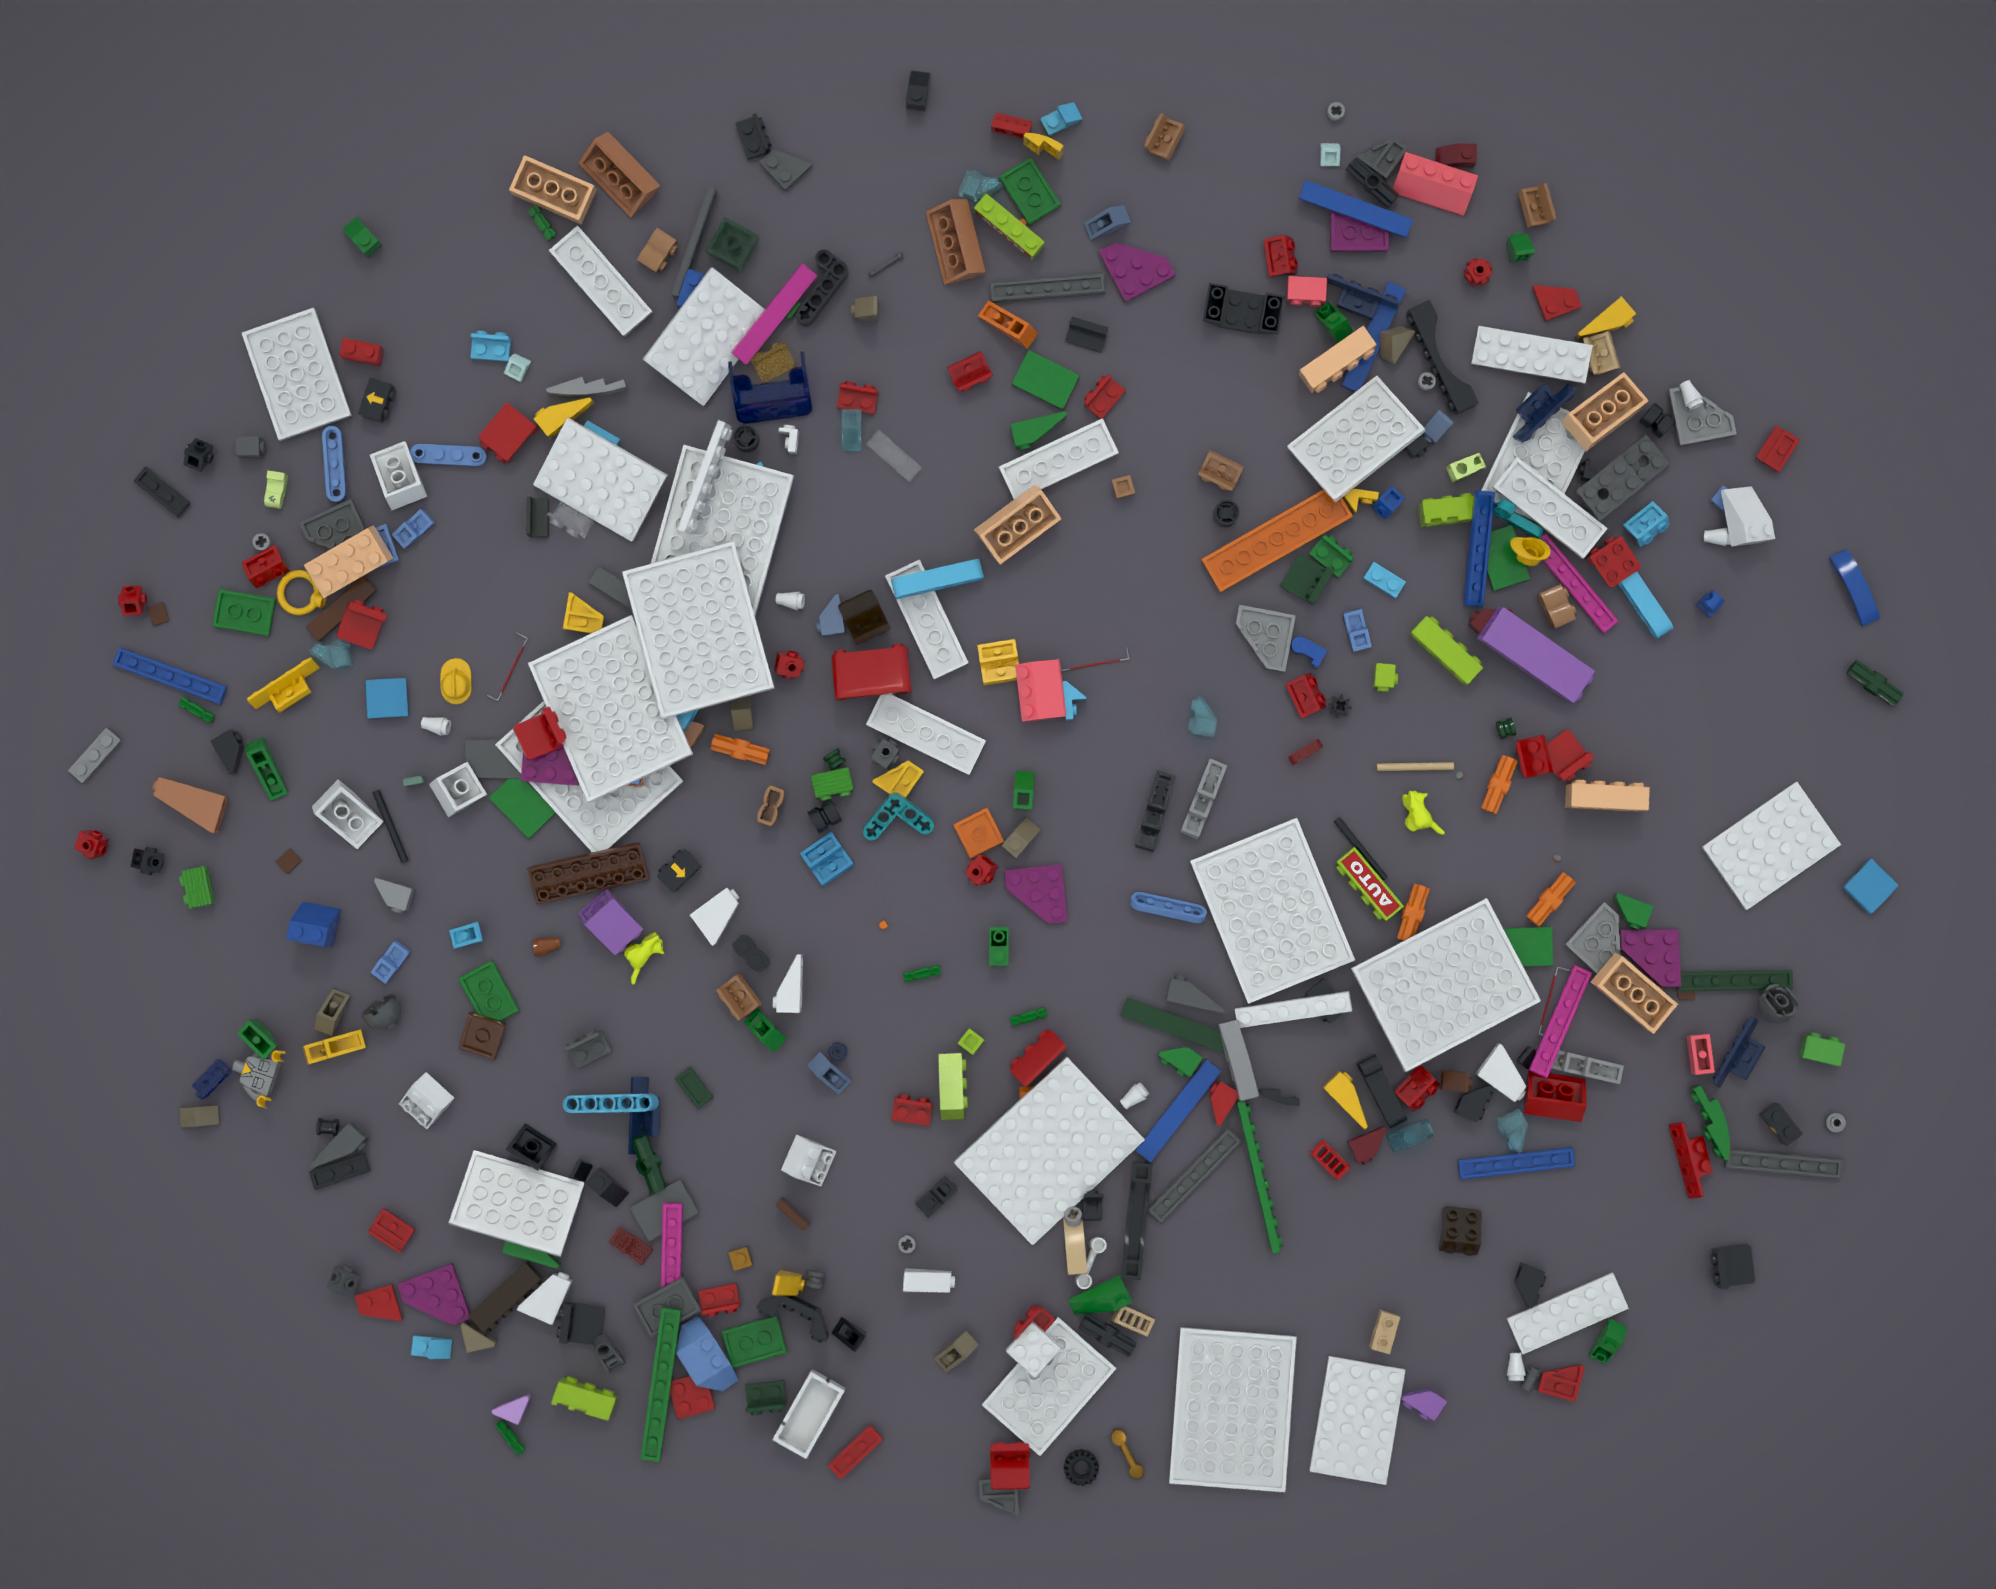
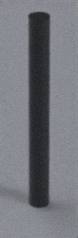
M376 790L372 792L400 861L401 863L409 861L381 792Z
M1340 817L1337 818L1334 823L1378 876L1385 880L1388 876Z

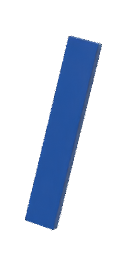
M1305 180L1299 196V200L1403 238L1407 237L1413 219L1307 180Z
M1388 282L1383 295L1390 294L1395 296L1400 304L1406 289ZM1379 303L1373 320H1371L1367 328L1368 333L1377 344L1374 355L1367 360L1360 359L1358 366L1347 372L1341 385L1342 387L1353 392L1358 391L1362 387L1380 348V332L1388 330L1397 309Z
M1475 490L1463 604L1465 606L1484 607L1495 492Z
M120 647L112 664L220 705L228 688L227 686Z
M1206 1059L1135 1151L1151 1162L1222 1071Z
M1573 1147L1458 1160L1460 1179L1575 1167Z

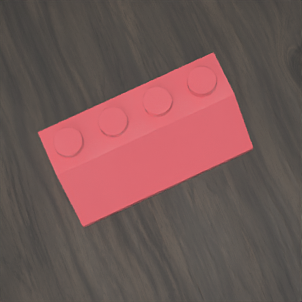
M1405 152L1393 190L1399 196L1464 216L1478 175Z

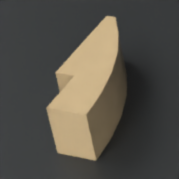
M1074 1214L1070 1215V1219L1071 1217L1072 1219L1077 1218L1076 1216H1074ZM1063 1216L1068 1275L1087 1273L1083 1221L1078 1226L1072 1227L1067 1225L1065 1216Z

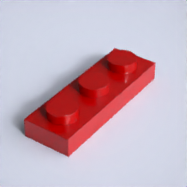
M869 1425L828 1464L829 1468L842 1479L883 1440V1437Z

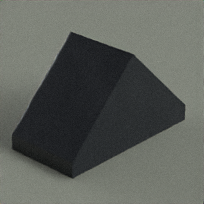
M841 1317L832 1334L852 1351L856 1352L867 1332Z

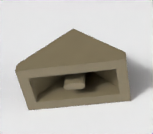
M1403 326L1381 331V358L1395 364L1415 331Z
M751 695L731 700L734 731L754 729Z
M219 1105L179 1108L181 1127L220 1124Z
M465 1321L462 1323L461 1329L467 1353L491 1348L498 1343L496 1339L469 1322Z

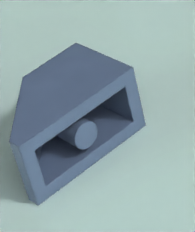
M1125 205L1109 207L1084 222L1090 240L1118 231L1131 223Z
M1439 410L1424 427L1425 432L1422 436L1429 444L1432 443L1434 445L1454 422Z
M839 594L833 597L819 616L820 621L816 622L818 633H822L823 637L846 634L843 616L838 608V605L841 603Z
M821 1052L807 1064L809 1069L838 1095L852 1082Z

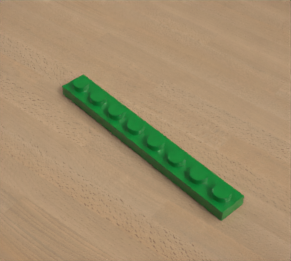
M1244 1100L1236 1101L1271 1252L1273 1254L1278 1253L1283 1245L1281 1236H1277L1275 1228H1278L1276 1216L1272 1217L1271 1209H1274L1272 1198L1267 1197L1266 1190H1269L1267 1178L1263 1179L1262 1171H1265L1263 1161L1258 1159L1257 1153L1260 1152L1258 1141L1254 1142L1253 1138L1256 1130L1254 1123L1249 1121L1248 1115H1251L1249 1103L1245 1104Z
M663 1306L661 1309L640 1458L642 1460L660 1462L682 1309Z

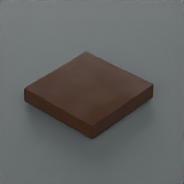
M469 1012L458 1048L495 1060L506 1023Z
M784 1197L776 1204V1207L802 1230L805 1231L811 1224Z

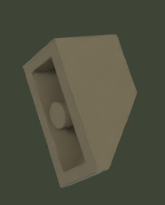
M878 296L855 299V304L851 305V316H855V321L878 322Z
M1026 817L1002 844V847L1014 858H1017L1041 829Z
M332 989L317 1013L314 1029L332 1036L342 1019L350 995Z
M965 1331L944 1348L934 1360L947 1373L965 1360L978 1347V1344Z

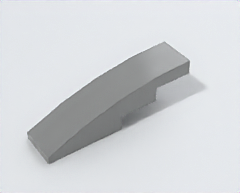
M580 377L546 388V390L552 396L595 397L625 391L628 388L624 379L606 385L603 378L586 383L584 378Z
M1209 759L1180 833L1195 839L1199 838L1228 765Z
M1232 1020L1218 1024L1225 1058L1229 1063L1232 1081L1235 1082L1239 1101L1258 1097L1253 1070L1238 1021Z
M1559 1050L1552 1069L1620 1084L1624 1066Z

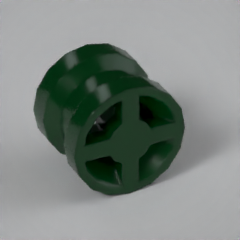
M1511 717L1507 718L1506 721L1496 722L1497 732L1501 740L1509 735L1516 736V728Z
M838 748L822 758L829 764L830 771L846 762V759L840 755Z

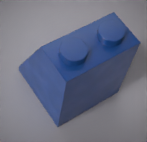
M302 902L290 919L286 939L322 947H333L341 909Z

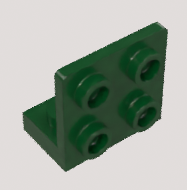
M1299 554L1280 586L1313 606L1334 570L1329 567L1324 568L1306 556Z
M784 1380L745 1385L747 1397L746 1413L750 1412L751 1415H760L762 1411L770 1410V1413H777L785 1408L787 1401Z

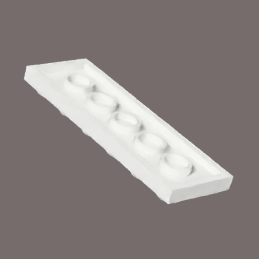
M578 226L549 250L623 337L628 335L653 313Z
M1479 326L1471 364L1585 384L1593 345Z
M1102 418L1001 465L999 469L1013 499H1015L1034 484L1042 490L1119 454Z
M718 420L678 530L692 534V531H696L699 520L697 518L699 513H702L705 508V496L711 492L712 484L710 483L712 477H716L718 473V461L723 458L726 451L724 445L726 440L729 441L732 435L731 425Z
M1518 457L1515 458L1492 487L1582 559H1584L1607 530V527Z
M919 559L885 575L894 594L891 579L925 570ZM935 591L896 599L934 680L969 664Z
M892 694L880 695L866 723L867 726L970 775L986 740Z
M1611 1272L1506 1319L1523 1355L1629 1308L1614 1273Z

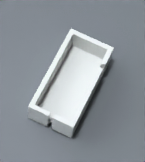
M813 1369L773 1437L775 1442L805 1459L808 1457L845 1391V1387L831 1379L828 1383L826 1376Z

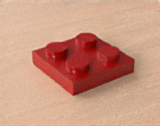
M690 1375L671 1381L670 1394L677 1419L715 1409L711 1390L696 1386Z

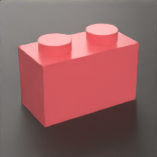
M1289 276L1287 279L1286 302H1290V305L1293 306L1309 303L1312 307H1320L1326 301L1327 278Z
M1710 1034L1686 1036L1691 1074L1715 1073Z

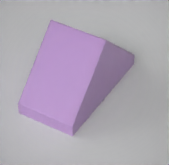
M530 1393L495 1407L491 1410L492 1414L518 1425L531 1399Z

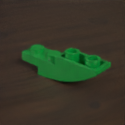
M1695 1085L1690 1088L1692 1091L1690 1094L1695 1104L1699 1103L1702 1109L1700 1113L1704 1120L1709 1121L1703 1125L1705 1129L1703 1134L1708 1142L1711 1141L1714 1148L1712 1149L1718 1159L1721 1157L1722 1160L1726 1161L1729 1159L1730 1138L1723 1110L1717 1098L1709 1100L1701 1085Z

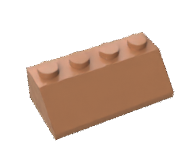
M609 132L595 138L578 163L630 218L645 206L660 188L656 180Z
M951 199L926 211L944 285L972 279L985 273L968 200Z

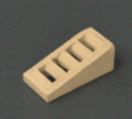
M1128 1306L1114 1311L1110 1319L1148 1337L1155 1322L1154 1318ZM1130 1312H1131V1313H1132V1316H1131L1129 1322L1126 1323L1127 1318H1128V1316H1129V1314H1130ZM1137 1316H1139V1320H1138L1136 1326L1134 1327V1326H1133V1325H1134V1322H1135ZM1144 1319H1146V1324L1143 1330H1141L1140 1327Z

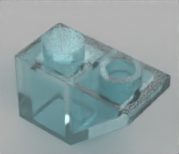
M966 170L959 189V196L978 202L986 193L991 196L1001 191L1002 183L996 177L989 176L987 178L982 176V173L979 171L971 170L970 172Z
M842 409V451H862L861 409Z
M342 639L334 640L330 645H325L324 643L314 644L313 648L308 649L311 655L333 669L354 666L350 644L346 641L343 642Z
M1197 696L1196 700H1192L1191 711H1194L1193 719H1189L1188 730H1191V735L1214 738L1217 717L1203 697Z
M1515 1108L1497 1118L1496 1120L1499 1124L1496 1126L1501 1135H1506L1508 1139L1506 1144L1510 1151H1515V1153L1519 1154L1522 1152L1529 1125L1520 1109Z
M1427 1118L1411 1123L1386 1135L1393 1152L1421 1144L1435 1136Z

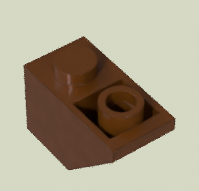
M1441 1070L1440 1089L1468 1093V1089L1472 1087V1077H1469L1470 1073Z

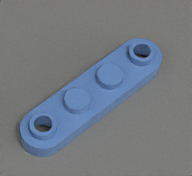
M328 426L322 432L326 495L328 499L338 503L343 501L347 494L343 435L337 427ZM332 433H335L336 438L333 440L330 439V435ZM336 490H340L339 496L334 495Z
M416 444L410 450L413 461L418 464L480 467L487 461V454L480 447ZM418 450H422L421 456L416 455ZM475 453L480 454L479 459L475 460L473 458Z
M1135 892L1130 901L1131 907L1137 911L1193 923H1202L1207 914L1206 909L1202 905L1144 892Z

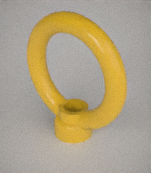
M295 570L287 573L280 580L277 587V599L280 606L292 615H306L316 607L322 609L327 600V597H322L308 571ZM294 578L307 579L314 589L310 603L303 608H295L285 599L286 585Z

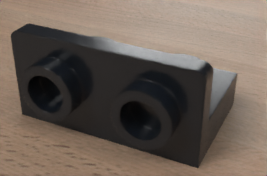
M755 113L753 117L736 123L748 160L770 152L768 147L772 145L768 135L764 136L762 129L765 128L762 117L758 118Z

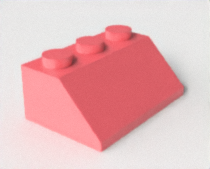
M1060 659L1016 664L1022 722L1066 717Z

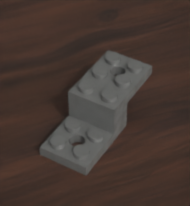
M1646 434L1575 491V493L1598 521H1601L1670 465V462ZM1640 456L1647 458V466L1639 465L1638 458ZM1600 489L1607 491L1608 496L1604 500L1598 497Z

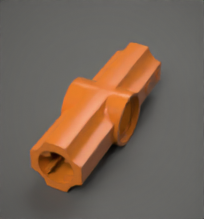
M714 734L710 748L713 751L728 754L736 759L749 760L763 765L767 764L770 755V749L753 745L751 742L738 738L732 739L718 734Z
M1505 755L1501 756L1496 771L1489 780L1488 791L1481 809L1495 815L1497 814L1502 799L1506 796L1511 785L1510 779L1518 762L1517 760Z
M1562 872L1555 882L1540 895L1539 901L1527 913L1526 917L1539 927L1549 914L1560 906L1564 896L1576 882L1569 875Z
M1413 884L1409 900L1406 902L1402 912V922L1396 937L1397 939L1405 941L1415 936L1418 925L1424 916V906L1430 888Z

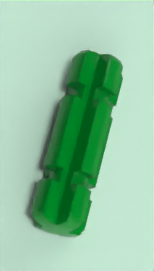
M537 205L532 206L528 212L532 218H535L533 220L541 232H544L545 238L548 241L555 238L556 232L553 228H550L551 225L543 213H540L539 207Z
M182 697L178 703L181 708L187 709L188 712L200 719L203 718L202 720L207 723H211L215 717L214 714L206 712L204 708L185 697Z
M939 965L931 966V968L926 967L913 970L914 972H904L903 977L905 982H910L913 979L919 980L931 977V975H940L941 970Z
M1042 1007L1037 1011L1032 1010L1022 1013L1020 1016L1010 1017V1022L1015 1027L1020 1025V1023L1025 1024L1035 1021L1037 1018H1045L1048 1014L1046 1008Z
M504 1420L496 1424L495 1428L498 1432L502 1433L501 1436L507 1444L513 1447L514 1453L516 1455L521 1454L525 1447L522 1443L518 1442L519 1439L513 1431L507 1428V1423Z

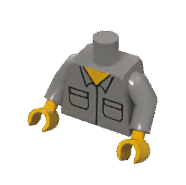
M273 1050L265 1060L255 1052L252 1056L247 1057L246 1062L235 1060L232 1071L241 1073L239 1082L243 1084V1089L256 1101L259 1107L267 1109L265 1101H271V1098L266 1096H270L281 1063L284 1062V1060H281L280 1055L285 1054V1051Z

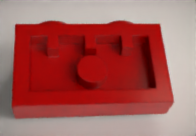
M995 113L991 124V131L1024 139V134L1030 133L1032 121Z
M1284 234L1264 239L1269 277L1297 274L1298 262L1294 256L1295 242L1292 237Z
M1109 374L1106 378L1102 376L1096 383L1098 387L1095 391L1092 392L1090 390L1084 397V406L1099 419L1104 418L1126 392Z
M845 381L844 384L840 383L837 409L871 415L875 414L878 390L875 389V386L864 384L863 387H860L850 381Z
M276 545L241 562L248 580L255 588L264 586L268 582L289 572V568L284 563Z
M1311 673L1285 684L1301 719L1326 708V699L1320 693L1317 687V679Z
M1545 735L1516 741V752L1519 755L1520 769L1524 778L1553 772Z
M1419 1065L1394 1091V1094L1414 1112L1424 1105L1425 1100L1429 1096L1434 1095L1438 1091L1440 1084L1426 1069Z
M899 1094V1098H894L891 1120L930 1126L933 1103L929 1102L930 1099L918 1097V1101L911 1100V1096Z
M737 1283L698 1291L702 1308L701 1314H706L707 1317L717 1316L720 1311H725L726 1314L733 1313L741 1306Z

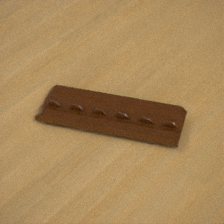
M640 843L627 844L527 868L536 904L649 880Z

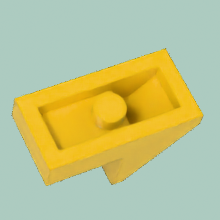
M1352 489L1342 498L1355 514L1357 512L1358 500H1361L1363 504H1372L1378 500L1379 492Z

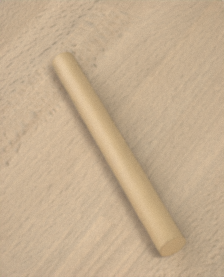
M1454 762L1379 763L1376 765L1377 771L1454 770Z

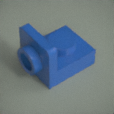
M1391 486L1375 502L1372 508L1379 516L1386 520L1406 498Z

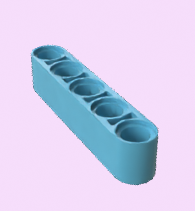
M974 559L891 579L895 598L901 599L983 579L984 574L980 559Z
M1637 571L1618 584L1656 639L1674 628Z
M651 1093L572 1095L564 1099L563 1108L568 1113L645 1112L655 1110L659 1101L657 1096ZM610 1098L613 1100L612 1108H610L608 1105V1101ZM628 1098L632 1102L630 1108L626 1104ZM646 1098L650 1100L649 1107H646L644 1103ZM574 1099L577 1102V1107L575 1109L572 1106V1101ZM591 1099L595 1101L594 1108L590 1106Z

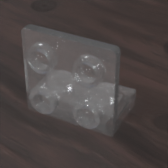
M562 500L553 514L547 513L551 524L559 529L567 528L566 532L577 539L579 536L585 538L595 521L590 516Z

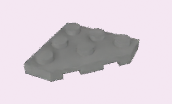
M1680 387L1668 390L1672 414L1676 419L1674 424L1679 446L1737 435L1733 415L1727 411L1725 412L1706 397L1702 399L1703 405L1694 410H1689L1685 405Z
M1239 605L1235 624L1264 667L1275 671H1286L1296 615Z
M1603 902L1564 944L1596 974H1598L1614 953L1620 955L1619 915Z

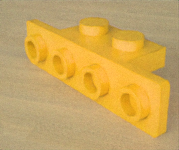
M310 657L293 669L285 672L276 680L271 681L259 691L254 692L247 698V701L255 709H258L271 700L276 710L280 713L311 693L304 678L317 671L320 667Z

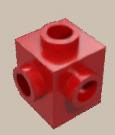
M1483 257L1479 260L1474 258L1466 263L1467 267L1463 271L1464 277L1469 284L1471 283L1473 288L1478 284L1481 287L1490 281L1489 278L1493 274L1491 272L1493 269L1487 260L1485 261ZM1478 267L1482 273H1478L1476 268Z
M122 586L121 594H118V605L121 607L122 615H142L144 605L147 604V595L143 593L142 586Z
M787 650V653L778 651L774 671L786 679L799 678L800 672L802 673L804 670L805 662L796 651Z
M96 830L80 831L74 849L83 853V856L88 859L103 857L108 849L109 839L104 837L103 833Z
M978 855L976 859H973L968 864V870L965 874L969 877V881L976 886L988 885L994 879V873L999 866L986 855Z

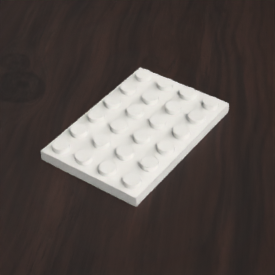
M711 267L644 356L643 360L700 405L704 406L738 361V358L731 351L765 309Z
M314 307L242 332L279 441L352 416Z
M1375 376L1291 442L1287 448L1331 499L1337 502L1425 432V428L1381 379Z
M1528 392V393L1526 394L1525 398H1524V401H1525L1532 393H1529V392ZM1560 407V410L1548 418L1545 425L1538 428L1532 437L1524 443L1513 438L1526 424L1517 413L1481 491L1495 492L1494 504L1501 499L1507 500L1492 487L1516 457L1565 494L1585 452V449L1562 424V421L1570 411ZM1516 507L1514 511L1516 514L1535 522Z
M567 418L533 485L633 542L668 475L572 419Z
M1794 782L1703 845L1702 849L1743 908L1748 910L1841 844L1798 782Z
M474 1150L449 1224L561 1257L585 1183L547 1171H537L533 1167Z
M1059 1317L1046 1330V1333L1061 1346V1349L1040 1373L1033 1377L1024 1367L1017 1363L982 1403L983 1407L1024 1443H1029V1447L1039 1456L1043 1454L1116 1370L1112 1363Z
M1328 1356L1309 1468L1310 1472L1386 1485L1405 1369Z

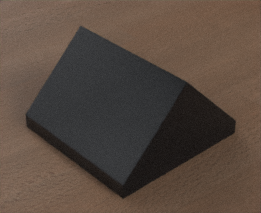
M525 1123L507 1146L506 1151L539 1171L543 1168L557 1143Z

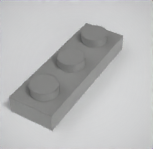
M105 728L68 771L81 783H85L122 740L109 728Z

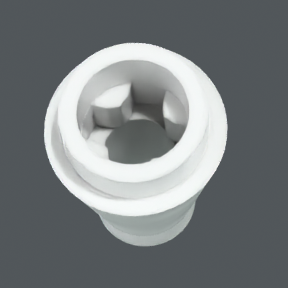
M1690 380L1680 384L1685 405L1689 410H1694L1703 405L1702 395L1692 385Z
M1728 529L1705 530L1704 542L1722 546L1731 545Z
M800 591L777 593L776 604L798 611L804 608L805 594H801Z
M423 717L421 728L440 736L448 735L451 729V721L447 720L446 717Z
M1139 1082L1137 1085L1134 1084L1120 1102L1125 1109H1128L1146 1100L1149 1092Z
M1510 1353L1507 1371L1509 1381H1524L1526 1373L1522 1361V1353Z

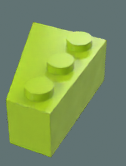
M1471 493L1460 494V497H1453L1451 495L1443 496L1441 499H1423L1418 504L1421 528L1472 521L1474 496Z
M962 1053L938 1054L941 1120L965 1119L964 1108H968L967 1096L963 1094V1089H967V1078H963V1071H966V1059H962Z
M567 1376V1378L563 1377L558 1382L551 1404L557 1406V1403L568 1406L569 1410L574 1411V1409L585 1412L587 1415L608 1421L611 1418L618 1396L614 1395L615 1392L604 1388L602 1391L597 1389L595 1384L589 1382L582 1384L578 1382L577 1378Z

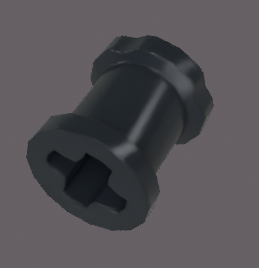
M318 1118L316 1125L317 1135H321V1133L333 1134V1136L338 1135V1119L330 1121Z

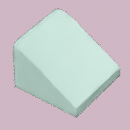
M1320 144V166H1340V144Z
M513 354L509 358L504 374L521 382L531 361Z

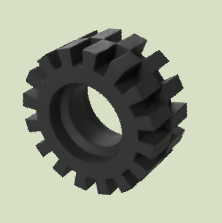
M1084 1449L1075 1450L1073 1453H1070L1065 1459L1064 1464L1066 1478L1076 1486L1090 1485L1093 1480H1096L1099 1473V1465L1095 1455L1091 1454L1088 1450L1084 1451ZM1081 1460L1089 1465V1470L1084 1475H1078L1074 1471L1075 1463Z

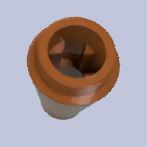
M558 937L536 938L535 941H531L535 956L540 955L541 957L561 948Z

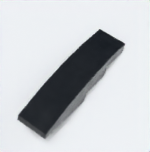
M1157 770L1136 841V848L1154 852L1175 775Z

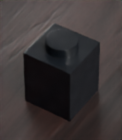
M1421 435L1404 449L1411 458L1415 456L1420 458L1427 452L1425 448L1429 446V443Z

